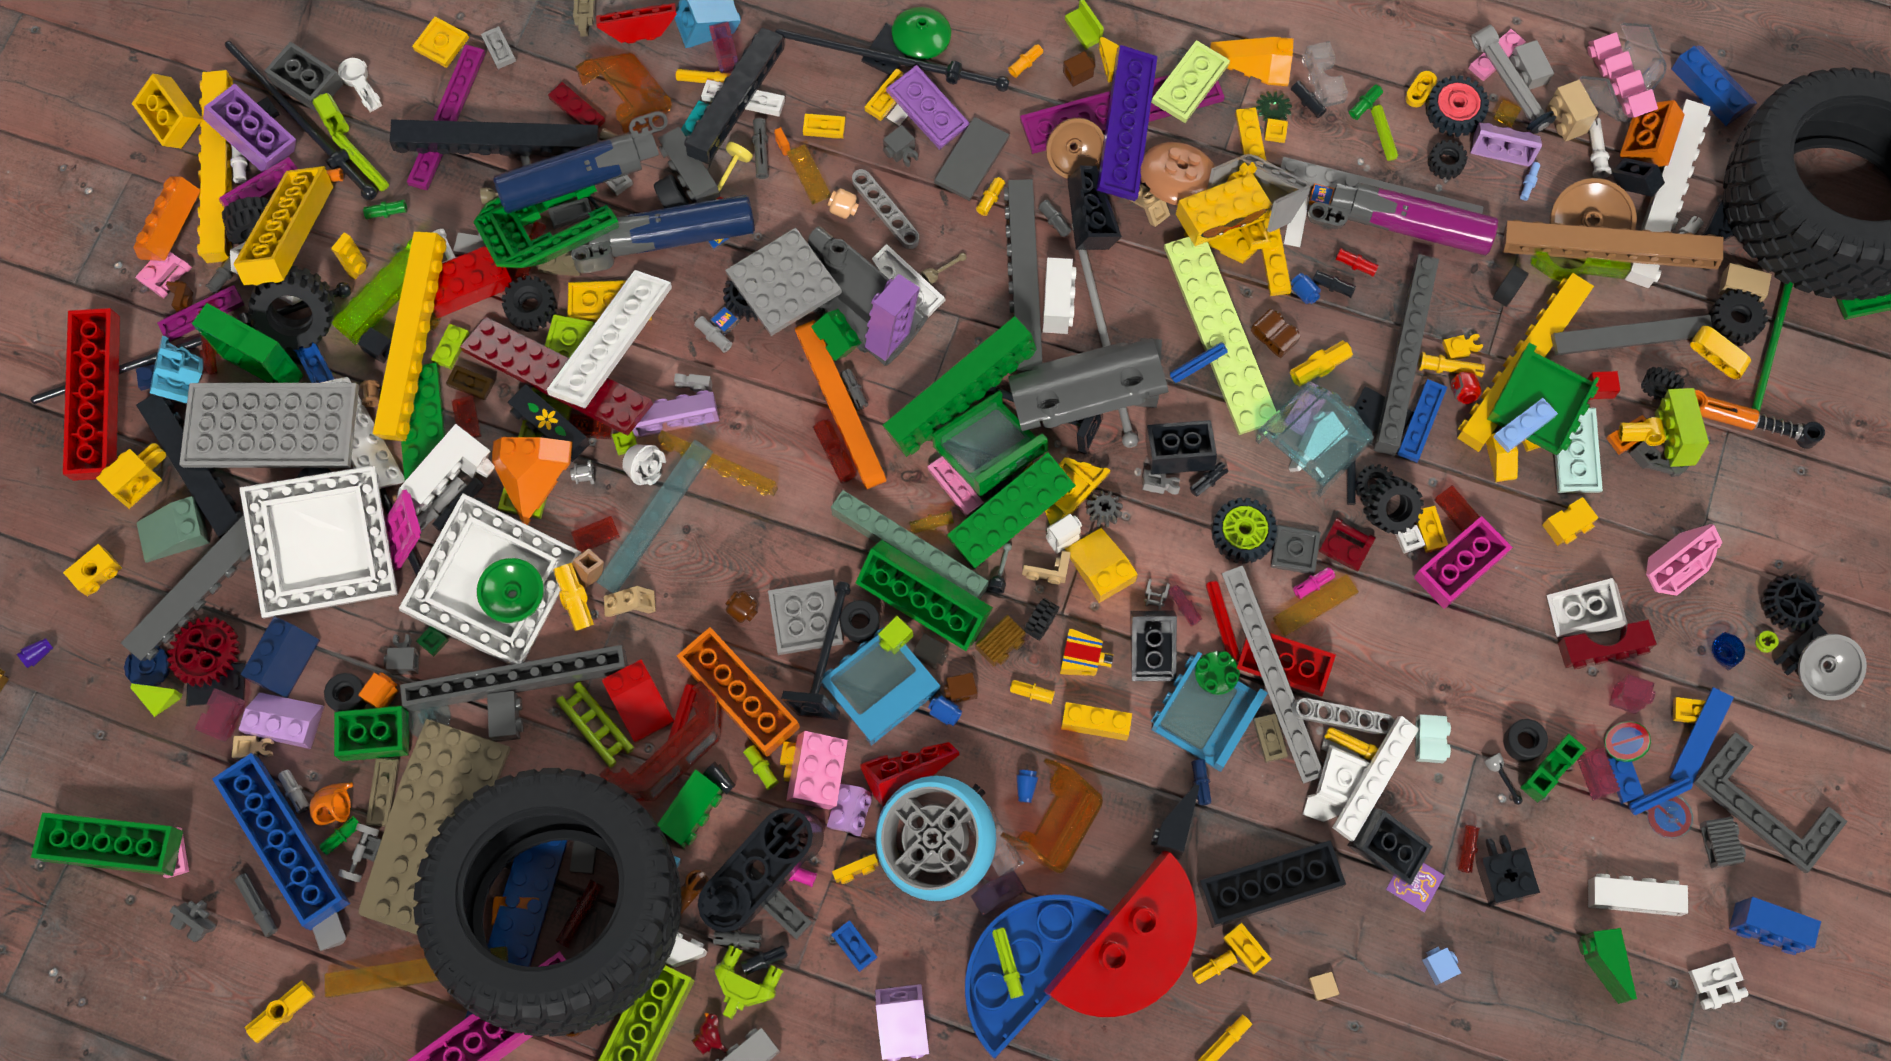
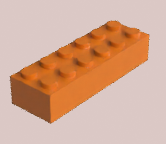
M711 627L677 655L682 666L766 757L771 755L784 741L800 729L798 721Z

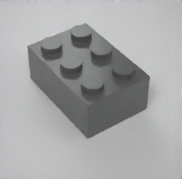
M289 42L264 70L272 84L315 112L317 111L313 105V99L325 93H329L333 97L343 85L337 71L292 42Z

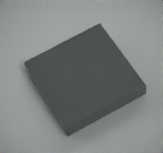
M1277 525V536L1274 542L1271 568L1314 575L1321 532Z

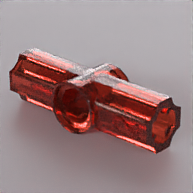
M823 419L813 426V430L840 483L852 480L857 476V473L830 420ZM833 448L840 449L836 454L829 452Z

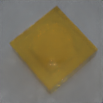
M1503 99L1493 119L1512 127L1522 108Z

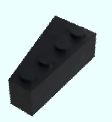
M1080 165L1067 179L1076 250H1109L1122 237L1107 194L1097 191L1099 178L1097 166Z

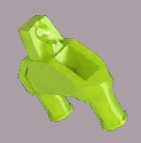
M729 945L721 964L718 963L714 971L726 996L724 1002L728 1003L723 1015L733 1019L738 1009L743 1011L745 1006L748 1007L774 999L776 995L774 989L784 971L770 965L762 984L759 983L758 985L734 973L733 969L743 951Z

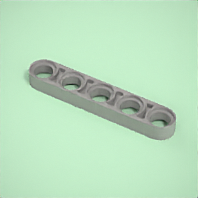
M864 169L856 170L852 175L855 189L906 249L916 248L919 244L917 230L869 172ZM865 176L867 181L859 184L856 182V178ZM875 190L879 193V196L877 198H870L868 193ZM883 205H888L891 207V211L882 213L880 208ZM895 220H901L904 224L900 228H895L892 223ZM907 235H914L916 239L914 242L908 243L904 238Z
M1309 698L1298 699L1293 702L1291 707L1293 715L1298 719L1379 735L1388 734L1395 722L1394 718L1389 714ZM1301 702L1305 703L1308 707L1305 715L1301 714L1298 709ZM1322 706L1328 711L1326 719L1319 715V709ZM1342 710L1348 714V721L1346 723L1342 722L1339 718ZM1362 714L1368 718V725L1366 727L1360 723V716ZM1382 718L1388 721L1389 726L1386 731L1380 727V720Z

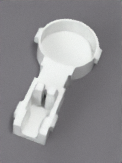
M348 58L339 65L338 75L344 84L355 88L362 99L363 105L367 107L369 112H372L381 107L382 104L378 94L373 91L366 80L368 76L367 65L358 58Z

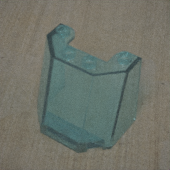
M1307 382L1258 430L1256 442L1260 444L1265 438L1271 441L1318 482L1320 487L1317 495L1321 497L1372 443L1374 436L1372 431L1358 416V412L1350 405L1347 407L1337 393L1330 392L1326 388L1312 382Z

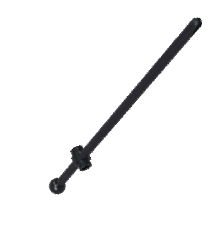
M776 29L775 31L790 40L909 67L917 65L922 70L946 75V81L953 85L957 84L961 78L996 86L998 91L1005 92L1008 90L1010 82L1006 76L994 78L963 71L962 64L958 61H951L950 65L945 67L783 29Z
M226 41L225 47L330 157L325 160L327 165L331 169L341 168L360 188L361 196L365 200H373L377 196L376 188L373 185H367L346 163L350 159L344 149H341L339 152L335 151L231 41Z

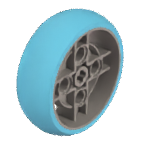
M945 776L919 778L898 789L883 807L876 828L877 855L886 875L902 891L927 901L950 900L968 892L987 873L996 849L994 819L982 797L965 783ZM930 792H943L954 796L956 799L949 806L943 804L922 806L916 798ZM919 816H922L924 819V824L921 828L917 825ZM950 816H953L955 819V825L952 828L947 823ZM900 819L905 823L902 833V844L905 853L901 857L899 856L896 842ZM971 819H973L976 829V847L973 858L966 853L969 846V831L966 824ZM933 834H938V836L936 837L938 842H933ZM919 849H922L924 853L921 861L918 860L916 855ZM950 849H953L955 852V858L952 861L947 856ZM922 870L930 873L949 871L956 879L946 884L932 885L916 879V877Z

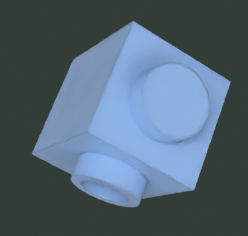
M1438 946L1426 952L1428 957L1422 960L1435 985L1461 973L1457 966V957L1448 948L1440 950Z

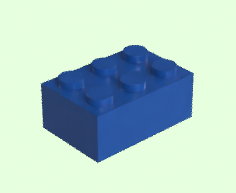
M1750 897L1735 903L1729 929L1736 931V935L1748 939L1753 937L1758 939L1762 945L1769 947L1775 945L1782 948L1781 951L1784 953L1796 955V953L1815 948L1821 921L1761 899Z

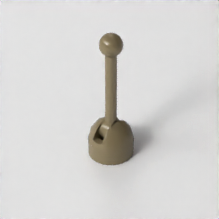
M487 187L480 188L482 204H486L498 197V193H495L493 189Z
M960 253L956 259L937 270L927 268L921 271V276L932 285L938 280V273L959 261H965L967 256L965 253Z

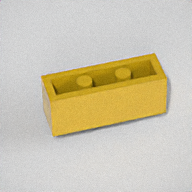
M1066 702L1061 730L1127 741L1132 713Z

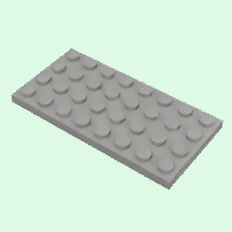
M190 383L179 465L183 468H351L359 385L357 383Z

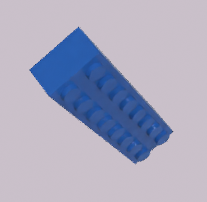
M250 753L212 778L302 927L311 931L313 927L350 904L259 757Z

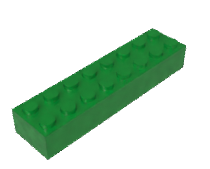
M1014 316L883 424L892 442L906 457L910 454H915L924 442L932 440V434L938 428L949 424L958 414L966 412L969 405L975 400L982 399L986 391L991 387H996L1004 376L1008 373H1013L1021 362L1030 359L1037 349L1032 334Z

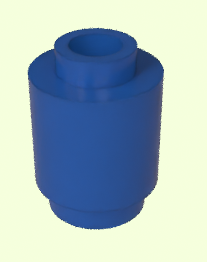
M1300 273L1291 281L1292 290L1305 304H1313L1320 298L1321 289L1308 275Z
M943 696L939 698L934 697L928 706L931 710L929 714L946 725L954 726L963 712L959 709L958 705Z

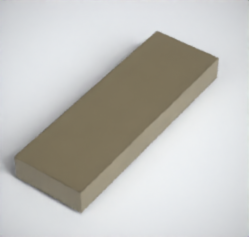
M376 758L366 819L367 826L386 827L395 798L400 764L398 759Z

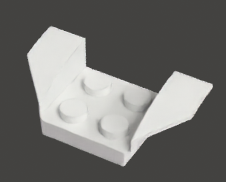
M1325 736L1321 749L1327 751V756L1317 792L1307 796L1303 815L1322 822L1341 814L1370 764L1365 759L1360 758L1358 753L1326 739Z

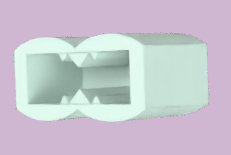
M1418 715L1415 726L1419 729L1415 735V760L1418 762L1444 763L1451 753V747L1447 744V736L1450 735L1451 724L1447 722V716Z

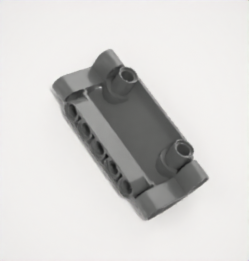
M821 226L816 227L809 236L808 245L841 288L842 293L813 311L822 317L827 312L839 309L862 342L857 348L864 353L869 352L884 366L889 365L915 338L927 321L928 316L918 307H915L910 333L886 361L865 348V335L869 329L867 324L871 318L869 313L873 308L871 302L877 293L881 294L884 291V287L890 279L844 240L835 239Z
M1153 338L1130 344L1122 342L1042 363L1034 366L1030 371L1008 376L1022 431L1041 427L1039 421L1042 420L1046 428H1053L1072 421L1139 405L1146 401L1147 392L1149 397L1169 392Z

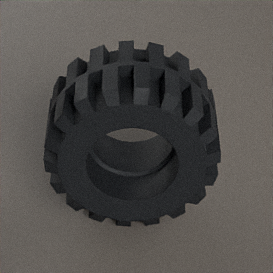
M245 197L229 203L224 208L222 219L229 241L239 245L247 241L269 202L267 198Z
M1384 476V480L1380 478L1375 480V485L1371 483L1369 486L1371 488L1370 491H1366L1364 494L1367 498L1362 503L1366 506L1363 508V512L1367 515V520L1387 533L1391 532L1392 534H1398V532L1405 533L1407 532L1406 528L1412 529L1415 527L1413 523L1419 522L1420 518L1418 516L1423 514L1421 506H1424V501L1420 499L1423 496L1421 492L1417 491L1418 488L1397 476ZM1399 495V507L1394 513L1387 515L1386 506L1388 501L1393 496Z

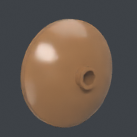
M1071 118L1061 122L1053 129L1047 140L1046 157L1049 165L1057 174L1067 179L1080 165L1097 166L1098 169L1101 164L1105 137L1103 132L1095 123L1084 118ZM1071 143L1076 144L1073 149H1070Z

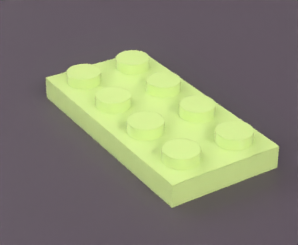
M1196 40L1154 95L1151 103L1186 123L1229 66L1230 60Z

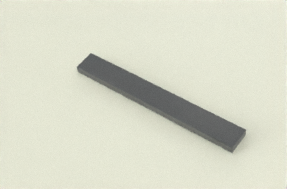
M1710 315L1553 333L1551 339L1556 356L1690 340L1695 337L1701 326H1709L1711 328L1713 326Z

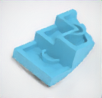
M162 336L154 366L150 393L187 403L189 384L199 382L204 360L191 354L182 346L177 348L168 342L169 338Z

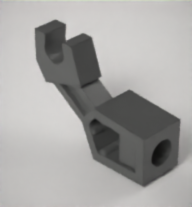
M1646 441L1641 442L1629 453L1642 469H1654L1670 474L1671 477L1680 476L1689 468V466L1670 467L1669 460L1661 459V453L1654 446L1647 445Z

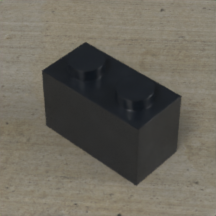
M1623 158L1612 171L1617 185L1625 191L1653 197L1665 183L1658 165Z

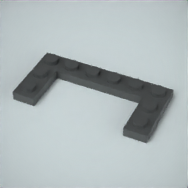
M1733 733L1693 783L1801 871L1808 873L1848 821L1832 808L1826 807L1802 839L1728 780L1754 747L1738 733Z

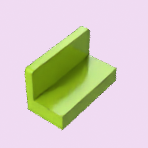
M1079 0V8L1065 15V21L1086 50L1099 43V39L1103 37L1104 28L1085 0Z

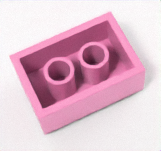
M808 731L798 734L786 801L828 810L836 807L848 740Z

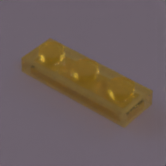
M804 144L787 151V156L811 204L813 205L830 198V192L806 145Z

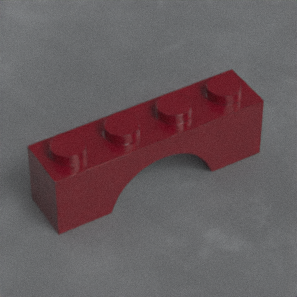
M1649 619L1624 626L1620 631V638L1617 644L1599 645L1593 642L1585 633L1564 637L1558 642L1565 668L1573 667L1574 670L1584 668L1588 663L1592 662L1595 665L1604 664L1611 658H1616L1617 661L1629 658L1630 654L1637 653V656L1651 653L1650 650L1657 645Z

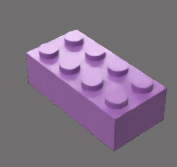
M233 84L204 106L203 119L261 172L281 162L295 150L296 139L236 84Z
M898 274L894 280L890 279L886 283L884 291L881 294L877 293L871 302L873 308L869 313L871 318L867 324L869 329L865 335V348L884 361L889 358L910 333L920 287Z

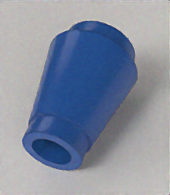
M1019 770V775H1016L1018 801L1032 803L1039 778L1037 777V771Z

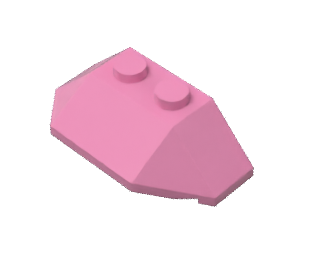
M1713 524L1678 534L1648 557L1646 575L1655 592L1677 596L1709 571L1716 557L1717 549L1722 544L1721 538Z

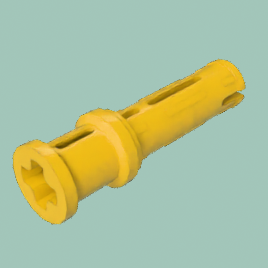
M1421 352L1418 360V370H1434L1436 373H1442L1443 371L1454 373L1470 372L1476 376L1483 377L1484 372L1481 370H1485V364L1445 359L1443 355L1432 356Z

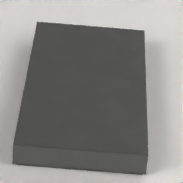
M974 117L936 176L934 183L970 201L1007 143L1010 134Z

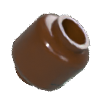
M735 591L725 603L727 605L726 612L739 623L744 622L746 619L750 622L758 613L755 610L758 604L757 601L746 591H740L739 593Z

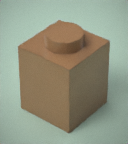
M587 549L573 559L572 565L577 579L583 587L587 588L602 577L604 562L590 549Z

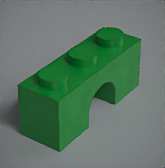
M1567 734L1558 742L1520 788L1538 803L1548 795L1559 782L1558 779L1578 760L1587 748L1570 734Z

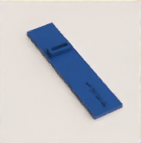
M1712 687L1670 778L1678 781L1688 777L1693 784L1734 699L1733 696Z

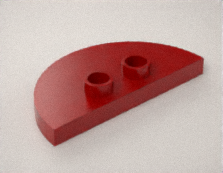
M1161 852L1046 987L1044 992L1058 1003L1082 1014L1095 1017H1118L1135 1013L1148 1007L1171 989L1182 975L1193 951L1197 932V907L1190 881L1180 863L1170 852Z

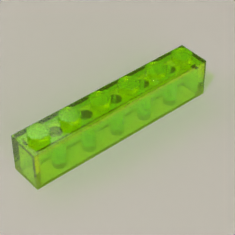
M412 238L408 241L407 246L401 252H398L386 267L379 271L375 279L367 283L363 291L357 297H354L342 312L335 316L332 325L354 345L359 342L364 332H367L370 327L373 328L400 300Z

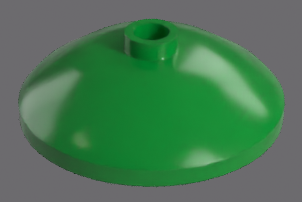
M914 7L903 11L897 16L892 26V39L895 46L907 56L916 59H929L940 55L946 50L951 40V27L947 19L938 11L927 7Z
M506 558L494 562L484 570L477 584V599L480 607L490 618L502 623H516L527 619L539 608L544 595L543 580L537 569L527 561L517 558ZM515 591L516 596L509 597L510 592Z

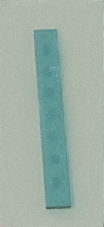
M694 439L597 580L598 584L612 593L619 591L713 454L712 450Z

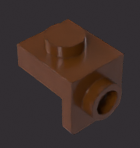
M179 280L166 282V287L174 294L171 306L177 312L192 306L193 292L185 282Z

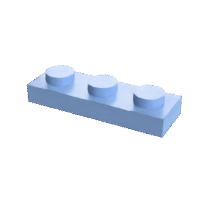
M1542 398L1495 433L1493 437L1508 453L1555 418L1558 413Z

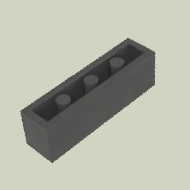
M680 127L658 138L661 145L658 149L663 158L667 157L669 159L667 163L671 171L678 173L677 179L682 188L684 186L687 187L688 191L686 193L691 202L711 201L721 196L715 181L704 164L697 159L687 156L686 146L684 145L686 136Z

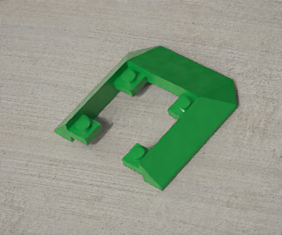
M595 185L509 214L504 211L498 197L486 203L473 221L496 266L525 268L547 263L619 228L615 214L608 205H605L588 213L589 219L553 236L551 232H548L531 241L523 226L532 224L540 219V213L573 197H577L578 200L589 197L597 191Z

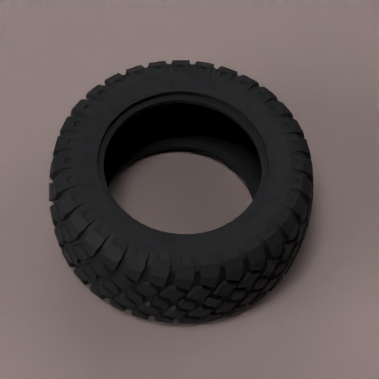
M1841 67L1830 68L1829 71L1822 69L1810 72L1808 76H1799L1788 84H1784L1765 100L1745 125L1734 146V151L1731 152L1723 181V204L1727 208L1725 213L1728 222L1734 226L1732 231L1738 242L1745 244L1743 249L1751 258L1758 259L1757 264L1768 273L1774 272V277L1785 284L1793 283V287L1806 293L1814 291L1816 296L1830 299L1835 296L1838 300H1854L1856 298L1865 300L1891 294V220H1859L1828 208L1817 200L1805 187L1797 173L1793 156L1795 153L1815 148H1832L1848 151L1873 163L1891 181L1890 74L1876 70L1870 73L1868 69L1854 67L1849 71L1847 68Z
M542 768L538 772L536 769L518 772L516 777L510 774L495 780L494 785L491 787L488 784L473 793V798L470 801L465 799L454 809L455 815L446 817L438 827L440 834L437 837L432 836L425 850L428 857L421 859L417 876L421 877V879L415 883L413 900L418 902L413 907L415 925L419 926L416 931L421 948H424V956L441 985L465 1009L482 1020L510 1032L539 1037L549 1035V1037L566 1036V1034L572 1031L574 1034L590 1030L596 1024L600 1026L614 1019L615 1015L625 1012L634 1005L635 1000L641 998L650 989L652 982L659 977L666 966V961L670 957L675 945L681 919L682 897L679 873L668 841L652 816L636 799L617 785L591 773L585 774L583 771L568 768L564 771L560 768ZM572 840L597 847L616 861L619 874V893L616 907L606 928L588 948L568 960L541 967L515 965L491 954L484 934V907L495 879L515 857L542 843Z

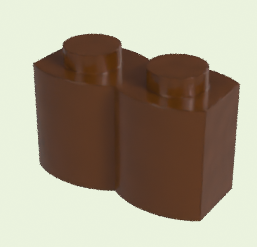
M1272 309L1263 314L1252 325L1250 330L1258 340L1266 344L1279 358H1282L1297 344L1301 337L1295 326L1285 323L1281 313Z

